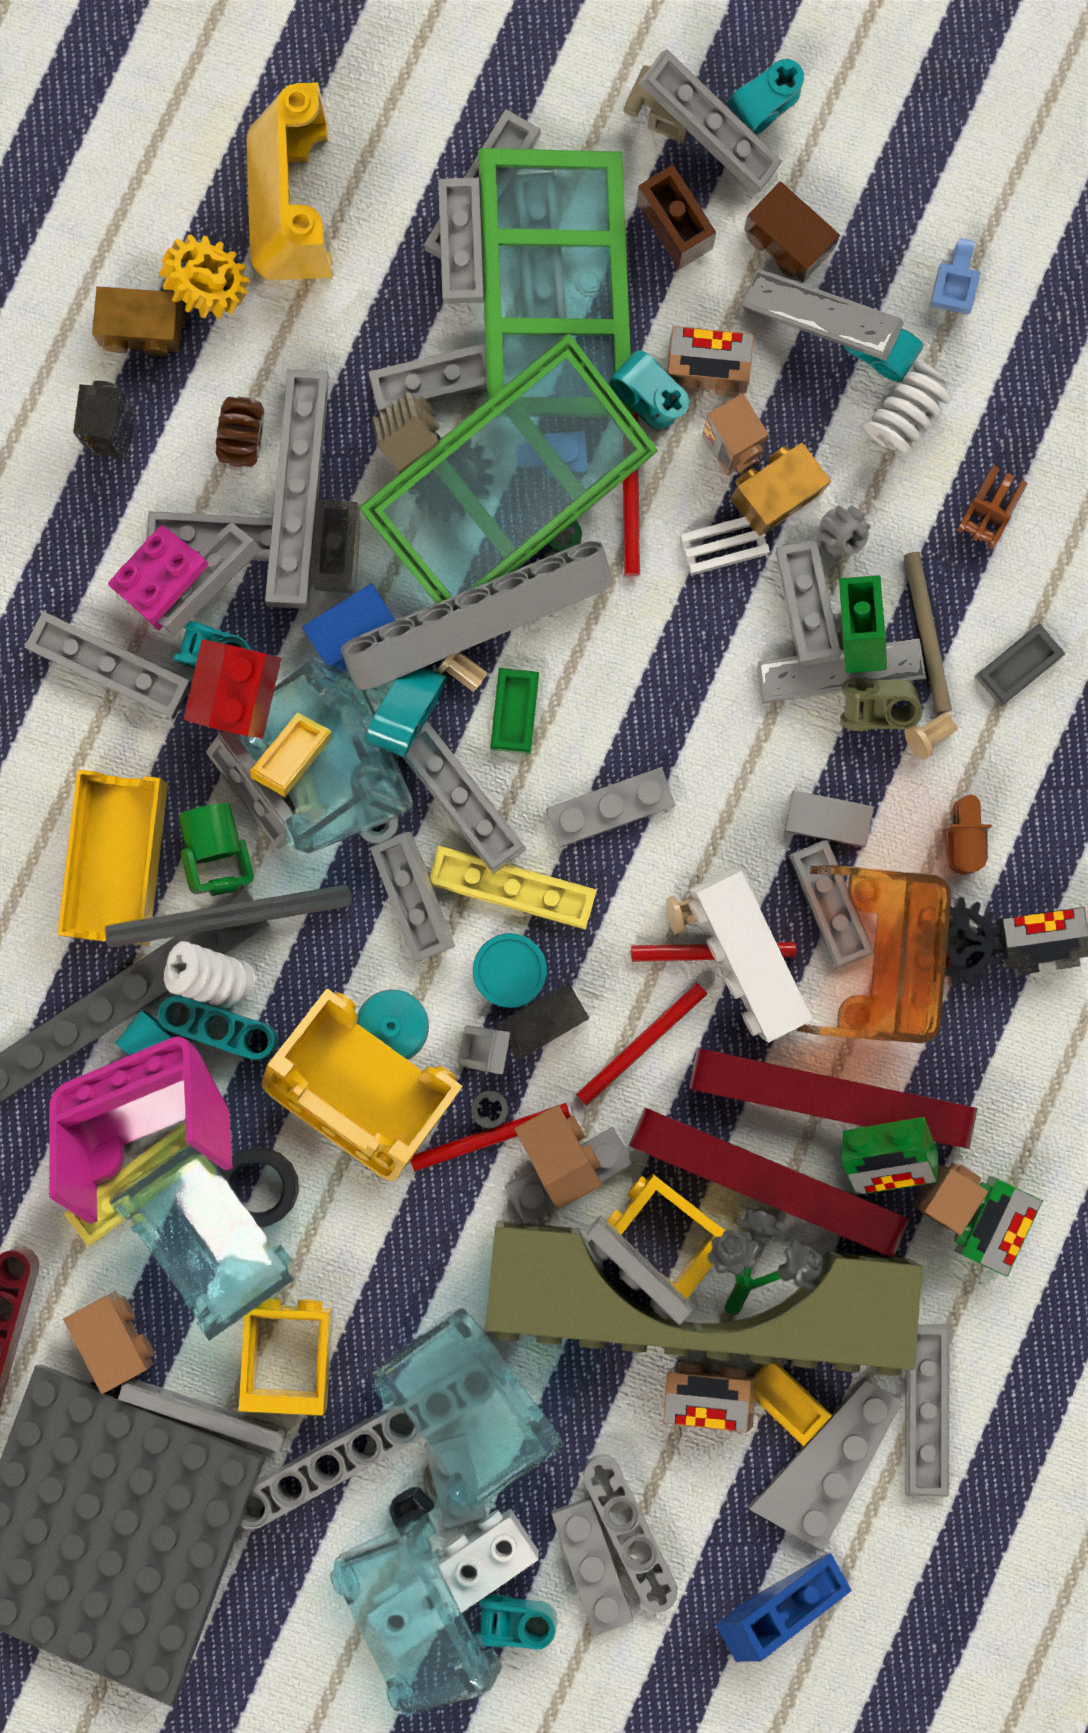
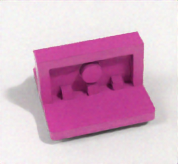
M161 525L111 578L108 586L160 631L163 626L158 623V620L202 574L209 563L168 528Z

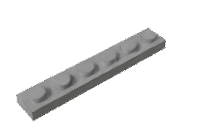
M287 369L265 595L267 607L308 609L329 388L328 371Z

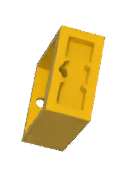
M653 1173L648 1179L641 1175L626 1195L632 1199L622 1213L615 1209L606 1221L622 1235L657 1190L707 1229L711 1234L675 1281L672 1282L664 1276L688 1299L714 1265L707 1259L708 1254L712 1250L711 1240L717 1236L721 1237L726 1230Z
M258 1297L256 1298V1304H249L244 1308L239 1411L324 1415L328 1403L333 1308L323 1307V1301L315 1299H300L297 1306L281 1305L280 1298ZM259 1318L319 1321L315 1391L255 1388Z

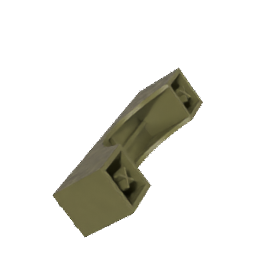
M497 1221L494 1232L486 1331L494 1332L495 1339L518 1341L520 1334L536 1335V1342L551 1345L562 1344V1338L578 1339L579 1346L586 1348L602 1349L605 1342L620 1343L622 1345L621 1350L643 1353L647 1352V1346L662 1347L664 1354L672 1356H689L690 1350H700L707 1353V1358L716 1360H732L733 1353L744 1354L749 1357L750 1362L759 1364H775V1357L791 1360V1365L796 1367L817 1368L818 1361L834 1364V1369L840 1371L860 1372V1365L877 1368V1373L902 1376L903 1369L915 1370L923 1266L910 1258L826 1251L822 1258L821 1267L823 1272L819 1276L820 1282L815 1285L813 1291L809 1292L804 1287H799L782 1302L748 1318L721 1323L683 1321L679 1325L673 1318L666 1321L658 1313L641 1306L616 1288L594 1262L579 1228L529 1223L524 1225V1223Z

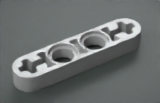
M599 1454L593 1456L587 1461L583 1471L584 1483L642 1603L651 1611H666L674 1605L677 1599V1587L672 1573L618 1463L608 1455ZM601 1465L604 1470L611 1468L614 1472L609 1475V1481L613 1491H616L621 1486L624 1492L612 1494L604 1502H601L599 1497L607 1495L600 1480L595 1482L591 1480L595 1475L594 1467ZM618 1502L628 1504L633 1510L631 1520L623 1525L613 1523L608 1515L611 1506ZM638 1540L648 1543L652 1550L649 1559L643 1563H635L627 1555L630 1544ZM659 1563L661 1568L654 1569L653 1571L661 1586L669 1585L665 1589L666 1598L658 1600L656 1595L648 1597L647 1594L651 1591V1584L647 1575L644 1574L638 1579L636 1574L648 1572Z

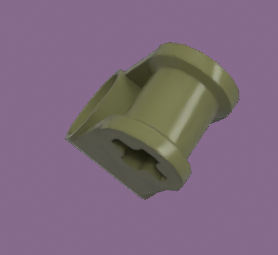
M852 678L843 682L842 692L846 695L845 712L841 714L840 724L846 729L853 731H867L870 729L905 730L915 726L921 719L922 709L914 685L908 680ZM898 701H909V703L902 708L892 707Z

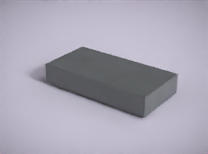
M1039 623L976 674L975 678L997 704L1002 707L1062 658L1065 652Z

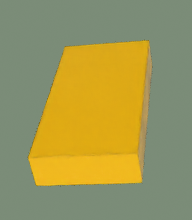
M297 712L250 769L251 778L286 797L332 740V731Z
M775 1361V1364H761L752 1374L756 1376L755 1400L803 1446L832 1417L831 1413L777 1361Z

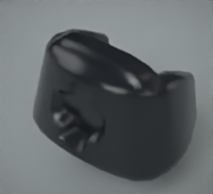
M411 1487L398 1494L392 1500L389 1512L396 1528H403L413 1519L419 1529L425 1525L421 1516L432 1511L435 1503L420 1487Z

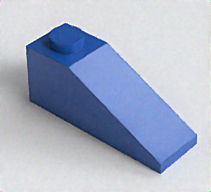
M828 1553L749 1598L715 1625L736 1662H761L852 1590L833 1555Z

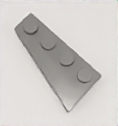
M863 1378L831 1414L832 1417L805 1446L801 1447L800 1452L790 1463L776 1474L771 1484L760 1496L757 1495L748 1505L749 1510L824 1551L903 1401Z

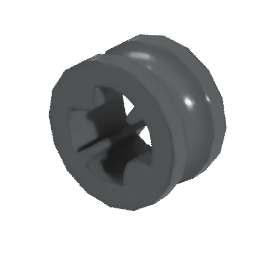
M488 1090L481 1092L475 1097L472 1102L471 1113L477 1124L485 1128H493L505 1121L509 1107L507 1100L502 1094ZM488 1097L491 1102L498 1100L501 1103L502 1111H497L500 1114L498 1119L492 1121L489 1116L481 1118L478 1108H483V1105L479 1103L484 1098Z

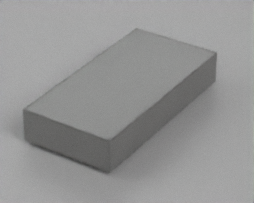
M793 790L784 832L865 848L874 806Z
M466 1025L463 1031L458 1058L459 1066L503 1075L510 1032Z

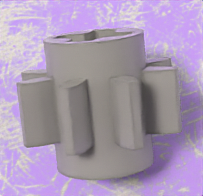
M838 505L835 509L828 511L821 519L820 533L817 534V537L825 542L823 548L835 557L840 552L848 557L859 552L867 543L868 529H870V525L863 520L865 514L853 505L848 510Z

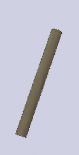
M911 552L904 555V561L936 714L952 711L920 552Z

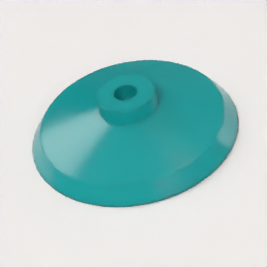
M506 933L489 939L478 950L473 962V979L478 991L489 1002L506 1008L519 1007L532 1001L542 990L547 976V965L542 951L532 940L519 934Z
M393 989L380 991L369 997L358 1011L357 1024L407 1060L415 1056L427 1040L429 1020L426 1010L418 999L407 992Z

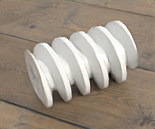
M923 362L915 363L913 367L914 372H909L905 375L903 384L895 387L893 397H887L883 403V409L876 410L872 416L873 422H867L864 426L865 431L870 437L890 450L897 449L903 453H908L911 448L905 441V438L908 437L918 441L921 437L919 431L915 428L916 424L926 429L931 425L930 420L925 415L926 412L933 416L940 415L941 409L935 401L938 400L944 404H949L951 401L949 393L945 390L947 386L944 378L934 368Z
M180 941L169 952L164 970V983L170 993L193 998L196 1001L205 1002L219 1008L229 1009L251 993L255 985V974L252 967L246 961L226 956L225 954L214 952L189 942Z

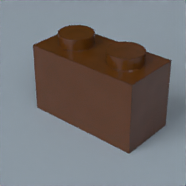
M674 165L669 166L638 185L636 204L679 270L713 249L716 231Z
M781 181L747 215L744 231L747 232V239L755 248L760 251L766 249L777 259L776 264L784 274L791 278L796 276L802 283L834 251L840 234Z

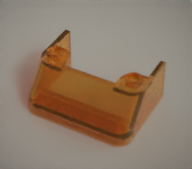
M838 865L811 866L810 874L849 878L848 896L851 904L861 912L877 914L871 996L852 995L846 998L838 1010L837 1026L804 1024L797 1028V1031L823 1036L910 1043H926L931 1041L938 1034L941 1025L951 891L947 882L937 875Z

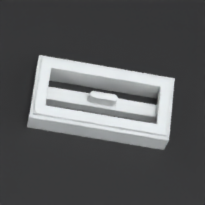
M742 517L680 534L690 575L769 555L770 550L765 541V533L759 536L756 531L697 547H691L692 542L750 527L748 520ZM755 540L758 546L699 563L695 561L696 556Z

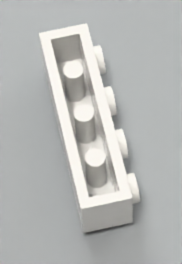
M731 868L689 889L694 899L689 902L691 912L699 925L706 924L711 934V938L706 940L708 947L717 962L724 961L729 975L724 977L725 982L735 999L741 997L747 1009V1012L743 1013L742 1017L752 1036L759 1034L762 1039L769 1043L812 1021L813 1019L742 870Z
M511 1508L502 1515L499 1510L490 1513L478 1523L480 1530L467 1539L464 1534L455 1537L443 1547L445 1554L432 1563L429 1558L422 1560L408 1571L409 1579L397 1587L394 1582H391L373 1595L372 1598L375 1602L371 1604L369 1616L396 1657L538 1561L539 1551Z

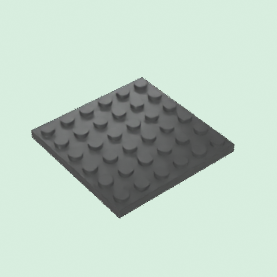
M35 1365L0 1459V1631L168 1706H172L179 1697L266 1457L161 1413L118 1400L119 1396L108 1391L101 1394L98 1387L45 1365Z

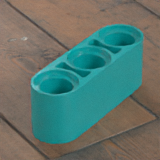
M423 667L397 678L376 711L365 741L404 758L433 711L445 685L446 676Z
M177 995L168 997L162 1002L158 1010L159 1022L169 1032L248 1059L263 1060L269 1058L278 1048V1034L272 1026L214 1005L206 1004L205 1002L196 1001L193 998ZM182 1002L188 1007L190 1015L187 1023L177 1026L172 1022L170 1014L173 1006ZM217 1016L224 1017L229 1025L227 1035L220 1040L215 1039L209 1031L211 1021ZM257 1029L264 1031L268 1037V1046L261 1053H255L248 1045V1037Z

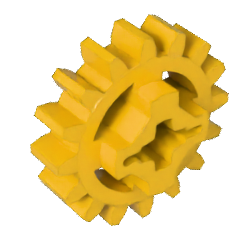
M188 235L185 242L177 238L172 247H168L161 261L163 265L159 271V275L166 278L162 285L163 289L174 290L175 292L171 300L174 303L183 300L186 303L185 311L188 313L193 308L199 309L201 318H206L209 311H212L217 319H221L225 311L233 314L237 306L241 305L248 292L246 287L249 283V278L242 275L246 269L245 264H235L233 261L237 255L234 251L226 254L223 251V243L221 241L213 246L210 244L208 236L204 235L200 242H197L192 235ZM182 262L186 264L184 268H181ZM224 286H227L228 288L226 292L223 289Z

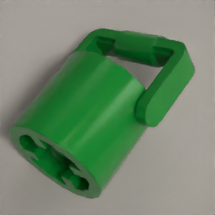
M230 803L202 806L178 815L185 849L181 851V858L188 887L193 894L209 892L211 896L232 893L237 891V887L244 886L253 881L254 874L247 845L244 839H239ZM234 855L237 856L241 877H223L200 884L196 864L217 861Z

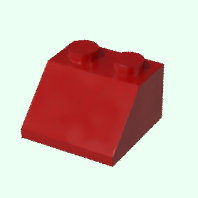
M202 639L183 720L243 736L263 739L282 658Z

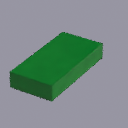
M506 668L498 669L490 750L531 754L539 672Z

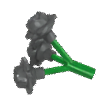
M748 1208L744 1219H733V1223L741 1228L742 1233H736L728 1229L724 1231L721 1237L717 1236L711 1240L712 1250L708 1254V1261L715 1264L717 1273L730 1272L735 1276L736 1283L724 1306L726 1312L731 1315H738L751 1290L779 1279L783 1281L793 1279L797 1287H804L809 1292L813 1291L815 1285L820 1282L819 1276L823 1272L821 1267L823 1262L822 1256L815 1252L814 1248L808 1245H801L797 1240L791 1241L790 1247L785 1249L786 1263L780 1265L777 1271L754 1280L750 1277L752 1268L756 1264L755 1256L761 1252L763 1241H768L772 1237H782L784 1233L776 1227L775 1216L768 1211Z

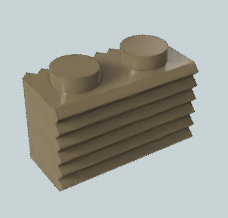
M405 392L404 397H398V402H392L391 407H386L385 412L379 411V417L373 416L372 419L377 446L399 473L440 444L436 435V431L440 426L434 418L436 416L434 410L423 396L416 399L411 392Z

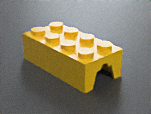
M77 769L58 936L106 942L105 927L107 925L153 918L168 790L167 782L157 777L143 776L141 779L122 778L95 771ZM150 941L136 943L134 945L149 946Z

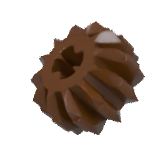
M238 396V398L227 397L221 406L215 443V453L220 462L240 468L242 466L253 467L259 458L265 411L261 402Z

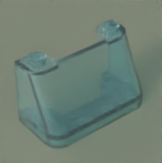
M313 658L275 686L263 739L246 736L248 742L254 748L266 751L297 712L332 731V740L289 792L297 814H293L286 820L285 836L294 849L306 853L315 852L398 818L413 807L411 795L393 753L365 741L375 712L365 690L356 689L349 674Z
M187 1144L113 1192L109 1203L121 1220L124 1218L126 1220L132 1219L130 1228L134 1234L137 1233L171 1279L185 1299L184 1303L189 1310L193 1308L192 1311L199 1320L197 1325L210 1341L291 1283L294 1277L290 1268L295 1263L282 1244L274 1248L216 1167L217 1164Z
M464 1308L454 1309L446 1313L370 1372L376 1379L372 1383V1387L386 1405L392 1401L397 1406H401L449 1472V1480L452 1485L447 1490L461 1509L468 1506L470 1510L475 1511L563 1447L562 1440L474 1318Z
M428 1513L410 1520L401 1528L389 1530L341 1553L335 1559L333 1564L334 1570L330 1573L334 1589L339 1595L344 1596L386 1682L387 1696L392 1708L395 1711H401L405 1716H411L474 1698L492 1688L503 1667L494 1648L484 1652L480 1650L484 1643L481 1636L473 1637L437 1564L442 1558L439 1550L432 1552L429 1537L437 1531Z

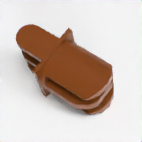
M996 465L991 466L956 530L959 533L964 530L974 535L972 540L976 542L978 539L989 543L988 548L991 550L994 549L1006 525L1012 518L1011 515L1028 485L1026 481L1021 480L1009 498L1004 510L1001 509L999 505L1014 479V476L1007 472L990 502L985 501L984 498L1000 470ZM972 513L983 518L980 524L969 519ZM988 522L998 526L995 533L985 528Z
M966 795L955 802L953 806V824L943 828V831H946L947 861L950 869L956 874L967 875L979 871L985 867L988 859V829L992 828V824H981V803L975 795Z

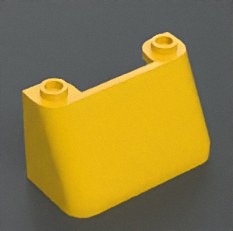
M318 82L296 83L284 88L251 125L247 133L250 258L254 270L264 279L333 278L331 253L327 252L324 242L321 216L314 208L308 205H290L289 163L309 162V151L312 146L318 141L328 142V122Z
M326 989L268 1063L261 1086L275 1101L374 1173L388 1181L394 1182L463 1086L457 1082L456 1076L443 1066L438 1065L436 1068L428 1066L423 1071L357 1024L356 1005L349 997L342 993L334 994L329 989Z

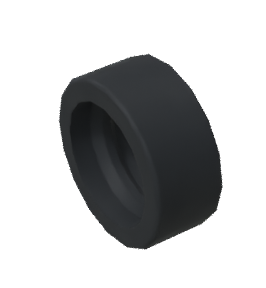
M251 1148L233 1156V1168L226 1171L222 1169L217 1181V1194L224 1213L235 1223L248 1228H265L282 1220L294 1207L299 1194L298 1176L292 1163L280 1152L269 1148ZM252 1163H264L271 1166L279 1173L282 1180L283 1192L279 1202L265 1212H252L245 1209L238 1203L234 1194V1182L237 1174L244 1167Z

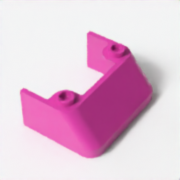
M173 1037L67 1081L55 1090L49 1103L50 1199L90 1224L97 1222V1185L110 1180L119 1172L124 1161V1145L184 1120L186 1123V1143L225 1171L233 1168L229 1109L194 1045L183 1037Z

